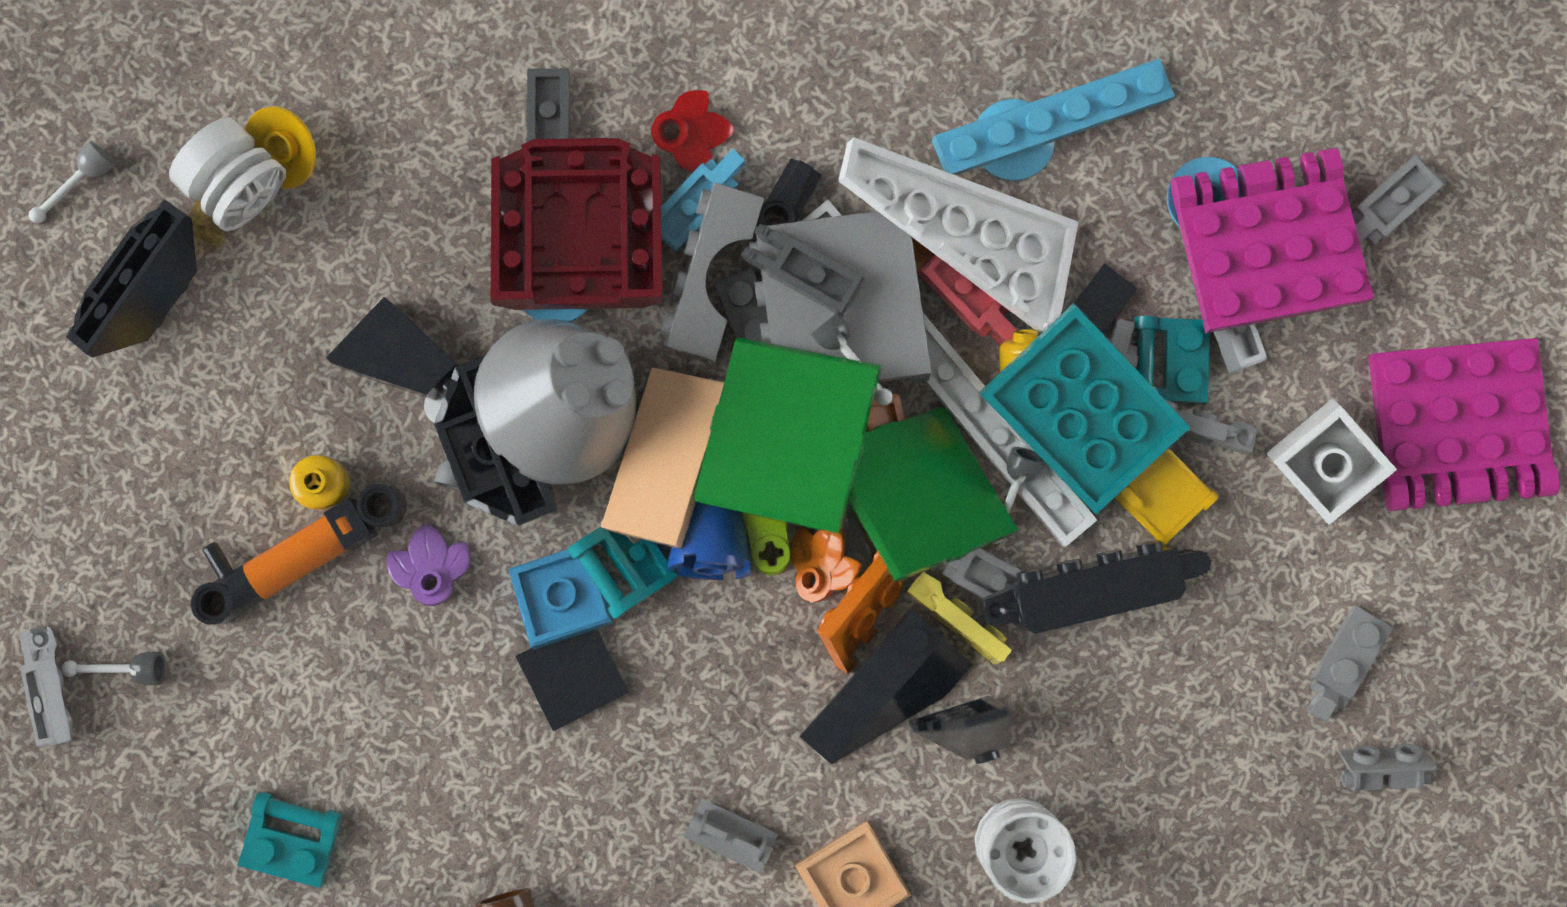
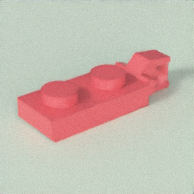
M933 254L917 271L922 279L962 321L980 337H985L988 334L999 345L1008 339H1013V331L1017 329L1004 316L1009 310L937 255Z

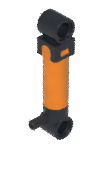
M384 484L368 486L360 493L358 499L347 498L325 511V516L234 570L219 544L216 542L210 543L203 548V553L218 579L214 582L203 584L195 590L191 598L193 615L200 622L210 625L227 624L235 621L242 613L346 551L354 550L378 536L374 526L391 527L398 524L404 518L407 511L405 496L400 490ZM386 494L391 500V510L386 516L378 517L374 511V502L380 495ZM217 592L221 593L226 601L225 608L219 615L211 608V599Z

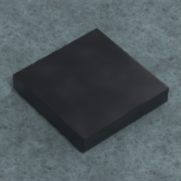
M598 629L535 650L530 648L515 656L553 731L630 692Z

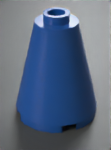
M696 502L682 548H671L668 558V571L672 572L678 567V576L700 580H723V574L727 572H735V579L750 576L753 564L743 512Z

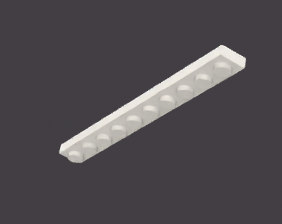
M827 200L802 221L842 215ZM923 313L931 367L930 379L924 382L1011 485L1013 478L1008 474L1006 468L1011 449L1013 447H1023L1034 450L980 395L979 392L985 385ZM1045 461L1035 479L1027 483H1021L1017 492L1062 547L1069 545L1097 521L1073 490Z

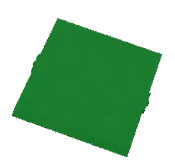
M738 337L734 343L719 404L716 405L712 417L711 434L695 491V502L839 533L842 528L857 464L860 463L862 453L864 452L865 432L880 377L881 365Z
M945 406L898 422L892 421L882 424L874 430L865 433L864 452L862 453L860 463L857 464L849 502L895 582L947 562L948 564L955 560H960L972 551L1019 532Z

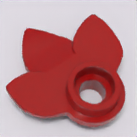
M691 90L681 94L675 101L672 110L659 114L654 119L651 127V136L654 143L660 149L672 152L678 165L690 172H694L702 163L705 165L710 159L713 160L710 149L724 143L734 132V127L726 118L715 112L707 111L709 93L704 90ZM675 123L678 125L680 134L676 139H668L665 136L664 129L667 124Z

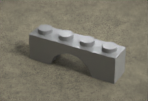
M713 183L710 191L702 190L696 209L697 214L703 215L698 231L690 230L684 249V254L690 256L686 272L678 271L672 289V294L678 296L674 312L666 311L660 329V335L666 336L664 344L667 347L716 360L727 320L716 311L708 298L706 291L707 269L713 257L723 247L735 241L752 239L764 201L763 197L719 183Z

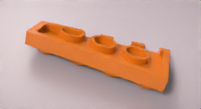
M878 551L873 558V563L864 574L856 577L851 582L846 596L837 607L830 609L824 615L817 630L834 664L848 675L857 663L851 659L853 653L861 641L866 644L870 643L878 631L873 627L876 618L883 608L889 607L892 609L900 597L902 580L895 582Z

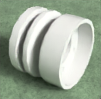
M227 117L208 124L182 147L172 162L169 178L189 199L193 201L201 200V210L206 215L213 217V222L220 229L227 232L248 223L276 196L286 178V169L278 161L271 159V154L262 147L255 148V139L234 119Z
M1025 798L1007 799L991 807L979 822L975 835L976 855L994 886L1008 898L1023 903L1044 902L1059 894L1071 880L1076 864L1075 844L1065 826L1042 804ZM1016 840L1018 842L1026 840L1030 846L1027 851L1024 849L1016 851L1013 843Z

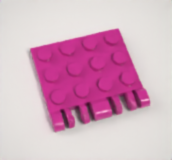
M1337 148L1319 150L1316 156L1312 152L1301 154L1300 168L1305 186L1294 187L1295 176L1289 158L1282 157L1276 159L1275 171L1279 186L1278 191H1276V177L1270 160L1239 165L1237 176L1242 194L1241 198H1239L1236 175L1231 167L1220 169L1219 182L1222 187L1224 201L1213 203L1211 181L1206 172L1196 173L1194 182L1190 175L1171 179V193L1205 333L1369 303L1374 299L1343 180L1344 167Z
M1538 338L1368 355L1379 450L1397 469L1383 481L1385 505L1388 511L1407 510L1409 503L1413 509L1423 508L1426 495L1421 475L1432 474L1434 498L1439 507L1449 506L1452 498L1451 483L1447 472H1451L1453 497L1457 505L1488 502L1491 492L1496 501L1508 499L1509 482L1508 474L1504 467L1515 466L1516 487L1520 498H1532L1534 494L1537 497L1556 496L1558 494L1559 476L1552 456ZM1485 469H1489L1490 482H1489V476H1488V474H1487V472H1486Z

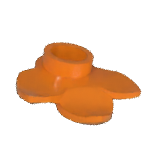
M843 525L839 533L818 530L813 534L805 527H800L795 533L791 543L790 558L797 570L795 586L802 599L814 603L821 602L834 591L846 590L851 582L858 577L862 564L853 558L844 557L845 535ZM813 575H815L816 582L815 585L812 587L811 581Z

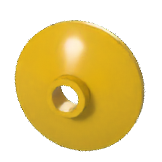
M279 106L265 107L252 114L247 121L245 130L255 139V148L262 147L271 154V159H275L286 169V178L281 189H292L304 184L312 175L316 163L315 143L308 127L295 113Z

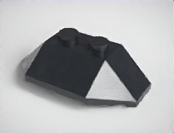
M164 199L158 204L156 210L147 213L129 229L84 292L75 314L74 325L69 328L66 338L92 358L148 341L156 329L163 324L166 315L180 295L187 290L190 281L197 273L192 218Z
M483 356L455 367L451 377L452 380L443 398L434 426L464 503L516 526H520L558 511L551 484L536 481L519 473L520 469L510 463L502 454L499 456L496 454L480 428L475 410L474 387L479 366L485 357Z

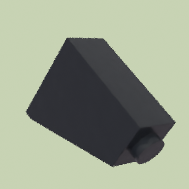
M383 297L326 357L333 365L344 371L432 400H436L440 395L444 398L452 380L451 377L454 369L460 366L386 297Z

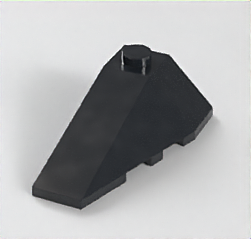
M909 609L799 737L830 764H833L946 697L973 664L916 612Z
M990 696L975 699L908 721L910 729L914 733L966 760L974 758L976 764L997 759L1000 757L998 750L1008 748L1010 727L1008 706Z

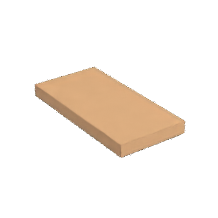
M652 367L601 524L602 528L611 532L679 549L682 548L696 503L695 491L711 434L712 417L716 405L719 404L724 382Z

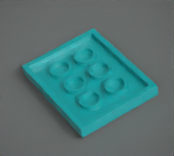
M1072 304L979 392L991 407L1095 514L1101 511L1191 428L1075 304Z

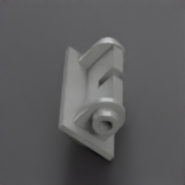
M1400 744L1396 748H1375L1361 745L1351 750H1339V755L1348 770H1342L1341 772L1343 787H1350L1352 791L1381 790L1383 775H1389L1388 786L1390 789H1421L1423 784H1430V771H1437V766L1425 749L1413 744Z
M701 798L684 838L761 873L764 864L767 863L778 833Z

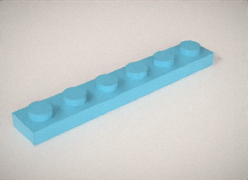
M1159 58L937 134L933 137L932 143L943 171L959 175L1170 101L1175 95Z

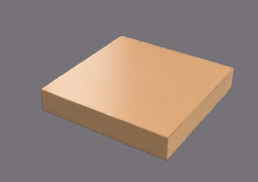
M867 820L795 863L798 872L819 907H893L911 896L909 889Z

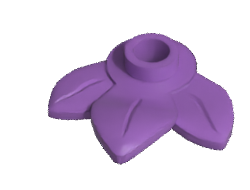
M424 524L413 534L408 545V551H391L388 553L387 569L393 581L400 587L411 589L412 595L419 603L425 606H437L444 603L450 597L453 591V582L467 572L470 564L469 546L466 542H461L447 547L441 533L433 526ZM430 578H437L436 587L432 590H425L426 581Z

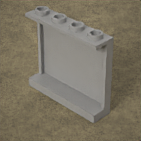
M878 211L767 226L787 238L789 236L796 238L865 278V282L842 319L849 328L847 345L861 362L881 365L878 383L912 378V383L929 381L931 367L913 242L909 234ZM758 236L756 241H749L750 248L760 251L763 255L774 261L781 252L780 249L761 241ZM761 270L763 281L754 283L758 307L766 306L768 322L760 323L762 342L846 358L840 350L824 349L811 335L836 313L769 276L768 272Z

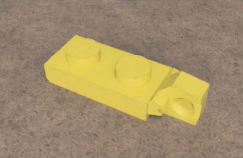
M921 573L906 592V594L930 612L929 614L993 665L1004 662L1012 651L1004 644L1007 638L999 630L991 625L986 624L985 627H982L971 618L974 612L959 599L954 597L949 601L944 597L941 582L928 574Z

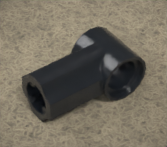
M791 158L767 201L762 204L757 227L759 224L765 226L764 219L773 213L782 215L787 223L797 222L820 182L822 175L803 161Z

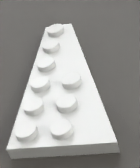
M855 137L847 143L839 182L1033 329L1038 330V333L1041 334L1061 315L1078 221Z

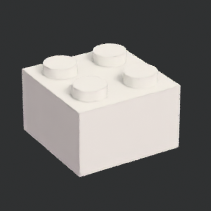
M1333 399L1266 453L1329 525L1397 470L1348 413Z

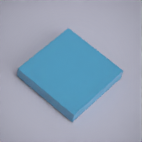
M567 550L508 569L529 644L533 650L614 624L612 616L607 610L609 608L608 602L579 559L573 560Z

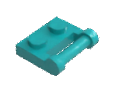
M1156 316L1134 317V331L1138 332L1137 356L1139 358L1137 361V371L1153 387L1155 332L1165 333L1163 388H1153L1164 400L1173 403L1202 405L1208 403L1210 333H1205L1203 321L1201 319L1159 318Z
M601 526L567 548L573 560L579 559L610 605L607 610L614 620L678 577L674 570L672 572L668 571V562L654 542L642 539L637 543H633L626 535L605 530ZM601 544L633 592L624 597L592 550L596 545Z
M259 791L253 802L252 816L238 866L313 887H322L342 819V813L328 810L327 813L273 799V794ZM268 815L321 829L320 840L266 826Z

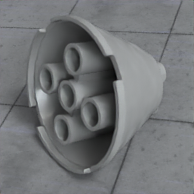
M558 319L534 320L516 326L501 336L483 358L476 375L474 402L480 428L498 456L502 454L510 463L520 469L519 473L547 484L570 485L581 483L597 477L608 470L624 454L638 412V404L632 368L624 353V347L619 340L612 337L607 338L569 321Z

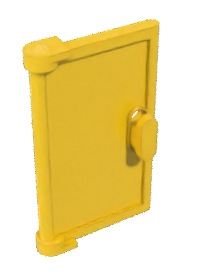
M1168 448L1135 478L1128 487L1123 489L1115 499L1156 540H1161L1162 546H1164L1202 509L1206 511L1218 499L1219 494L1214 489H1210Z

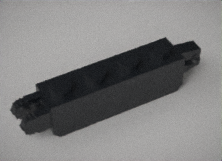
M1154 540L1137 544V552L1122 555L1121 549L1096 554L1097 561L1082 564V559L1059 562L1056 564V571L1042 574L1041 568L1024 570L1016 573L1017 580L1005 583L1006 589L980 599L982 617L987 625L1013 623L1024 631L1037 634L1179 600L1186 590L1184 580L1196 578L1199 575L1203 576L1204 573L1208 574V570H1211L1212 560H1210L1207 552L1201 550L1193 551L1192 549L1178 551V547L1162 546L1161 540Z

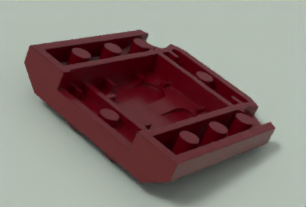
M619 138L532 139L522 144V149L503 158H500L499 155L491 159L490 300L492 305L513 310L644 308L663 303L661 162L659 156L652 154L651 157L631 148L630 143Z

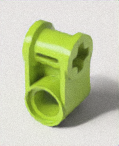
M743 512L752 558L756 568L768 576L781 574L790 563V547L787 536L788 523ZM774 545L776 551H783L784 556L777 558L776 566H769L767 560H760V555L766 553V546Z

